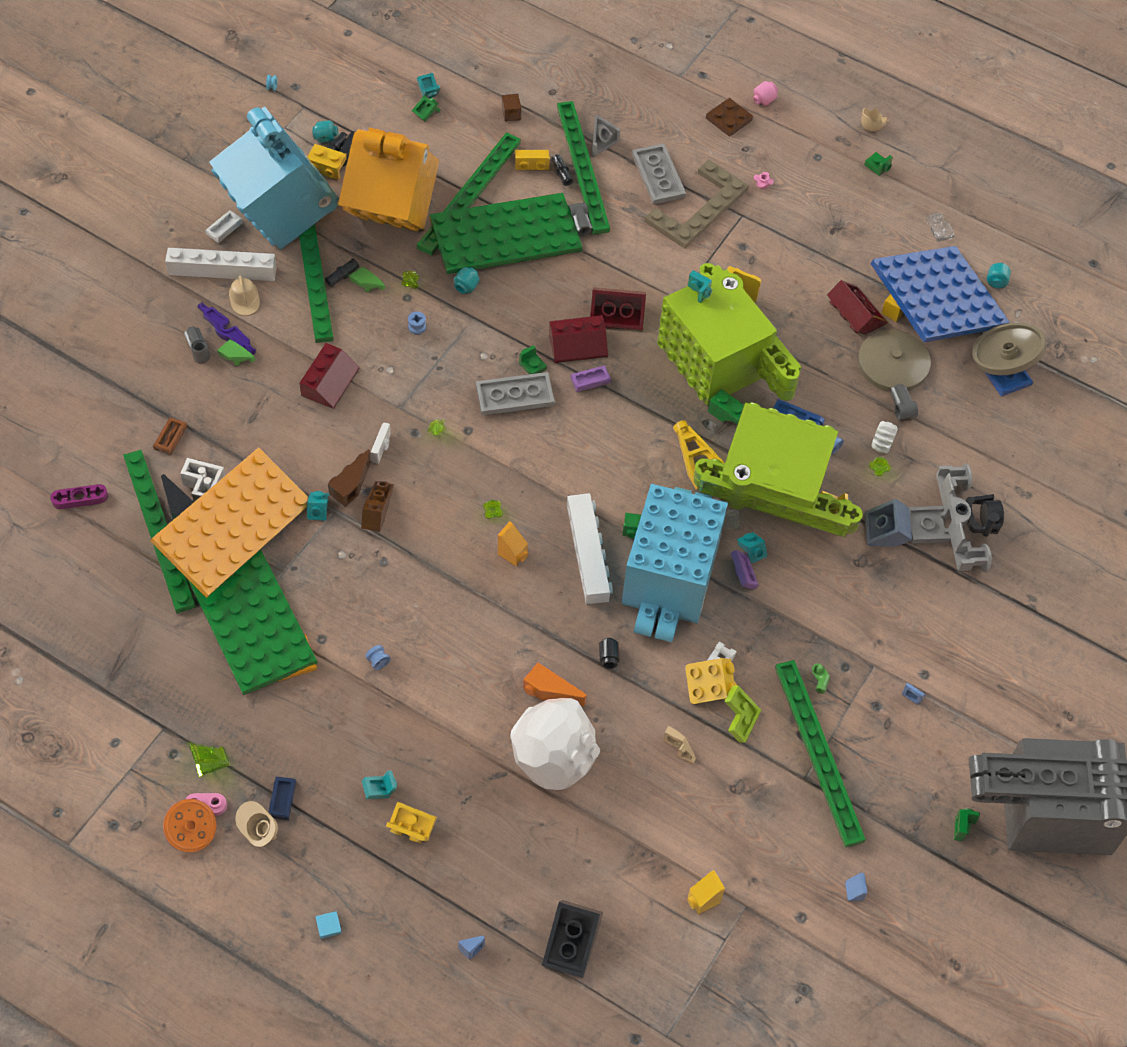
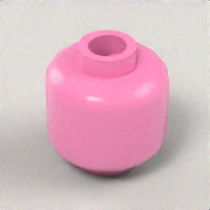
M764 81L754 88L753 99L758 105L767 106L777 98L778 89L773 82Z

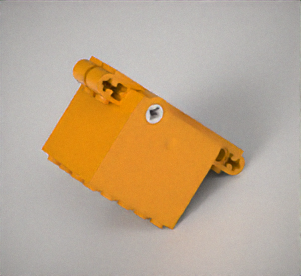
M370 127L368 131L358 129L354 132L338 205L343 207V211H347V213H351V215L368 221L371 219L380 224H385L386 222L397 228L404 226L408 230L418 232L419 229L424 230L439 159L429 152V144L411 141L405 135L393 132L387 133L384 130Z

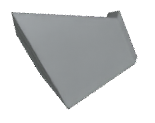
M596 114L592 149L594 157L617 143L620 139V129Z

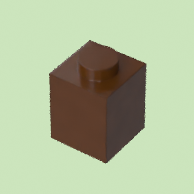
M519 94L502 95V111L505 122L521 120Z

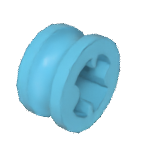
M267 75V90H270V88H272L274 91H276V75H274L273 77H271V75Z

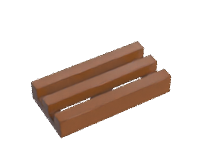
M169 417L153 445L154 450L157 451L159 449L162 453L167 452L168 455H171L185 432L187 423ZM174 423L175 425H174V427L172 428V430L169 432L166 441L164 442L163 445H161V443L163 442L165 436L167 435L168 431L170 430L172 424Z

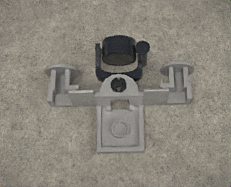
M966 463L962 467L939 466L936 477L943 506L909 507L911 543L951 542L958 571H971L973 566H981L983 572H987L992 563L989 546L982 544L980 548H971L970 541H966L962 526L967 524L972 533H982L985 537H988L989 534H998L1004 523L1002 502L1000 500H993L994 494L968 497L966 500L956 497L955 490L957 485H962L964 491H968L971 488L972 470L970 466ZM972 504L981 505L980 520L982 526L976 522L973 516ZM949 514H951V524L949 528L945 529L943 519H947Z

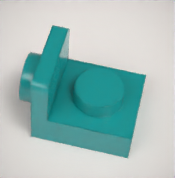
M692 270L689 274L688 287L699 292L698 302L701 303L712 292V280Z

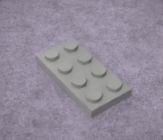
M665 144L632 150V157L653 205L686 198L685 189Z
M548 372L476 381L481 415L550 407L555 404Z

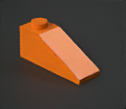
M538 662L523 679V689L532 697L535 696L540 700L572 698L577 700L580 706H585L587 694Z

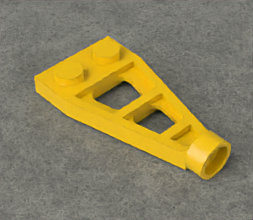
M685 420L677 422L673 429L678 436L688 477L697 490L699 487L694 483L695 464L693 457L705 455L710 460L718 459L722 461V459ZM694 440L700 448L689 451L686 443Z

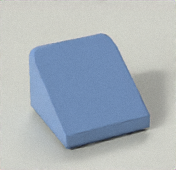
M910 683L905 685L902 692L903 696L917 705L926 696L925 693Z
M859 873L845 882L848 901H863L866 897L865 874Z
M483 936L458 942V949L468 959H472L485 947V938Z

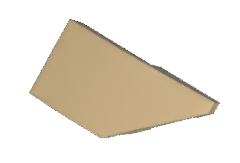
M668 726L664 733L663 741L679 749L677 757L693 764L696 757L686 737Z

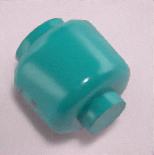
M331 120L318 121L312 128L313 138L320 144L330 143L339 135L338 127Z
M994 263L988 269L987 283L997 289L1006 287L1010 281V267L1004 263Z
M463 267L454 277V287L462 294L473 292L480 282L478 272L474 268Z

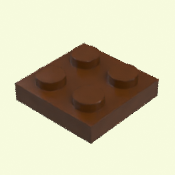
M728 98L708 112L706 119L730 137L753 120V115L731 98Z

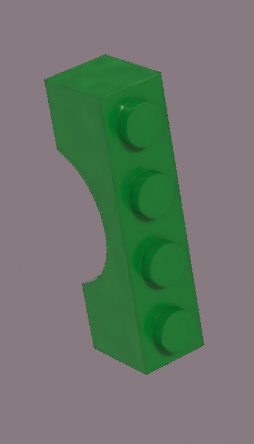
M721 389L710 399L708 412L721 422L732 421L738 424L744 404Z

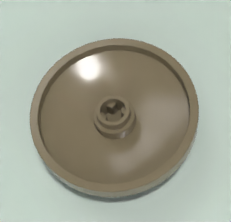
M1008 323L994 327L983 333L974 343L972 348L974 363L983 372L993 375H1010L1022 372L1035 365L1043 357L1046 351L1045 337L1040 329L1026 323Z
M884 330L872 334L863 342L858 354V366L865 379L879 389L890 392L891 388L897 384H902L910 391L920 386L927 378L931 359L925 345L913 335L898 330Z

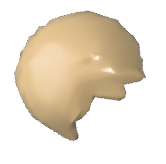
M864 108L862 111L861 124L865 130L871 132L879 131L889 122L887 117H883L877 108H874L872 111Z

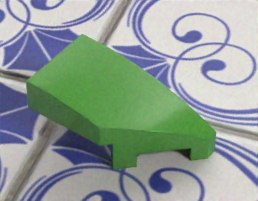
M364 267L349 275L351 282L364 287L365 292H370L373 288L385 289L384 283Z
M232 340L227 341L217 350L219 356L233 361L235 366L240 365V363L246 360L250 362L256 360L249 351Z

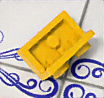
M314 144L307 156L322 175L337 180L340 178L339 171L347 159L346 154L318 144Z
M397 802L391 820L387 822L386 826L391 828L390 832L400 836L403 833L410 836L409 839L411 841L421 844L422 841L429 840L437 817Z

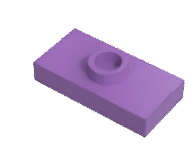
M605 365L571 374L570 377L576 392L611 383V378Z
M737 550L731 552L730 554L736 568L735 572L740 579L741 585L752 590L759 587L748 555Z

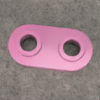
M196 793L186 797V799H197L204 802L211 808L215 816L223 814L227 809L226 799L219 793ZM214 801H219L217 805L212 804Z

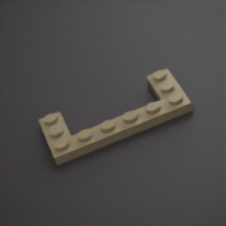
M709 159L698 168V174L721 188L713 198L683 225L656 207L644 219L645 223L684 249L738 200L749 187L748 184Z

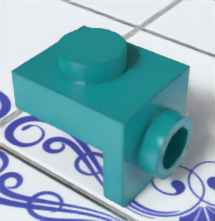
M433 73L417 77L416 80L422 96L425 95L431 98L438 95L441 88L440 85H437Z
M322 491L310 492L307 501L308 520L325 521L327 519L329 493Z
M747 533L737 539L738 546L748 553L750 563L753 564L767 557L765 541L756 533Z
M387 771L384 776L364 777L362 779L366 799L389 798L397 789V781L392 771Z

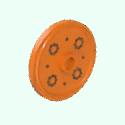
M181 800L171 806L164 817V835L169 844L179 851H199L205 848L215 835V815L211 808L200 800Z

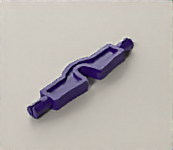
M203 302L198 304V309L203 312L204 319L215 328L216 334L221 339L236 342L252 355L256 353V349L250 345V339L237 326L225 329L229 325L227 317L218 312L214 307L208 308Z

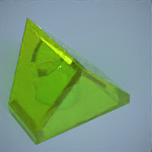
M187 742L199 777L230 765L224 747L215 748L214 746L210 747Z

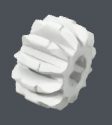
M880 422L872 442V448L880 453L887 454L895 439L897 426L890 422Z

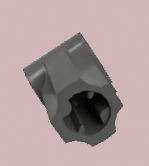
M586 202L568 205L577 233L581 236H586L592 232Z
M189 327L184 332V335L192 351L193 358L197 363H205L210 358L207 342L204 340L199 327Z
M897 384L891 388L890 394L895 404L897 419L903 420L917 417V404L911 400L906 386Z

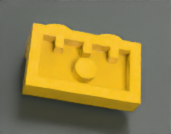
M515 150V170H549V150Z

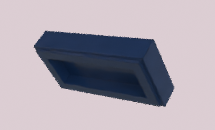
M275 777L268 811L273 818L289 820L297 783L296 779Z

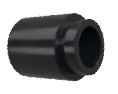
M605 638L599 643V661L603 668L613 669L618 666L619 643L613 638Z

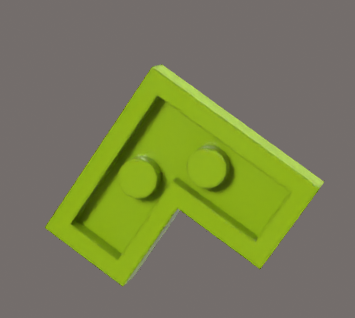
M739 685L732 686L725 700V703L736 714L728 731L739 743H745L761 709Z

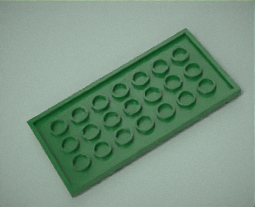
M563 192L429 215L446 274L458 273L463 267L476 270L581 252L583 248Z
M261 549L207 598L188 580L243 696L291 676V674L306 667L318 664Z

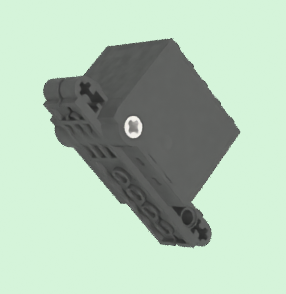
M1023 738L1018 743L1013 754L982 753L981 755H973L969 758L972 800L981 803L1004 804L1008 850L1113 855L1127 836V759L1125 743H1118L1110 739L1075 741Z

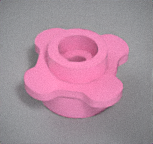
M768 172L754 176L756 185L760 189H766L774 182L769 177Z

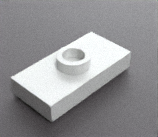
M229 210L207 228L205 233L214 241L220 243L243 224V219Z
M382 423L371 450L372 463L379 464L384 450H387L389 447L391 432L390 424Z

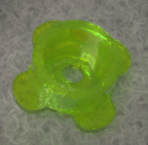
M404 271L401 284L405 287L418 288L417 281L419 275L415 271Z
M445 419L432 421L427 432H431L432 435L443 432L446 429L443 424Z
M883 457L875 458L868 465L870 469L874 470L876 476H882L884 472L891 470L888 461Z
M489 500L483 504L485 518L491 519L492 517L503 516L500 501Z

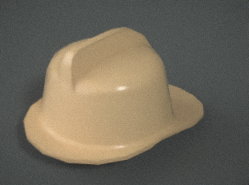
M240 275L231 284L229 297L233 311L239 315L248 316L258 310L260 299L256 285L251 280L242 278Z
M249 801L239 807L236 812V825L250 843L254 846L262 847L271 840L277 839L278 824L262 805Z

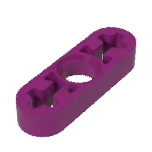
M96 484L56 490L51 494L50 499L54 508L67 509L104 503L108 499V492L104 485ZM79 493L85 495L81 500L74 499Z

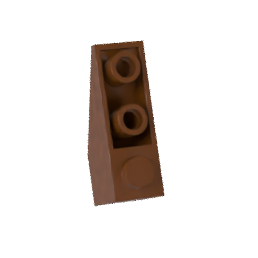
M369 449L359 454L352 464L345 466L338 476L333 477L328 483L329 495L344 507L359 496L371 463Z
M375 481L362 509L361 529L381 531L394 484L386 481Z

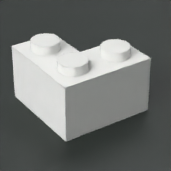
M187 458L180 473L183 486L194 488L192 492L194 502L225 476L224 467Z

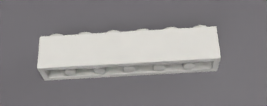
M168 248L165 260L168 275L238 279L241 275L242 278L249 280L275 281L277 269L275 254Z
M590 493L567 496V510L586 605L609 602L610 594H613L612 583H608L607 579L609 577L608 565L605 566L604 564L606 560L605 549H601L600 545L603 544L602 534L598 533L597 530L599 528L598 516L595 517L594 512H596L595 500H591Z

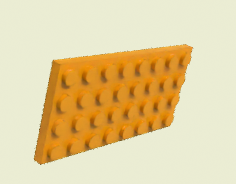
M258 447L151 539V542L207 598L307 508L309 497Z

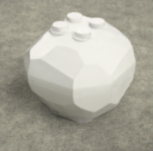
M572 698L548 699L534 707L527 708L510 734L516 764L534 783L545 789L561 790L569 788L588 773L600 753V748L596 744L593 725L579 702Z

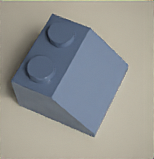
M891 500L864 512L867 545L896 547L912 540L909 507L899 500Z

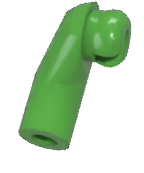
M816 663L812 666L813 675L818 681L815 690L823 694L829 683L830 675L821 664Z

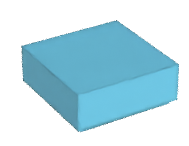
M337 911L315 916L320 939L342 934Z

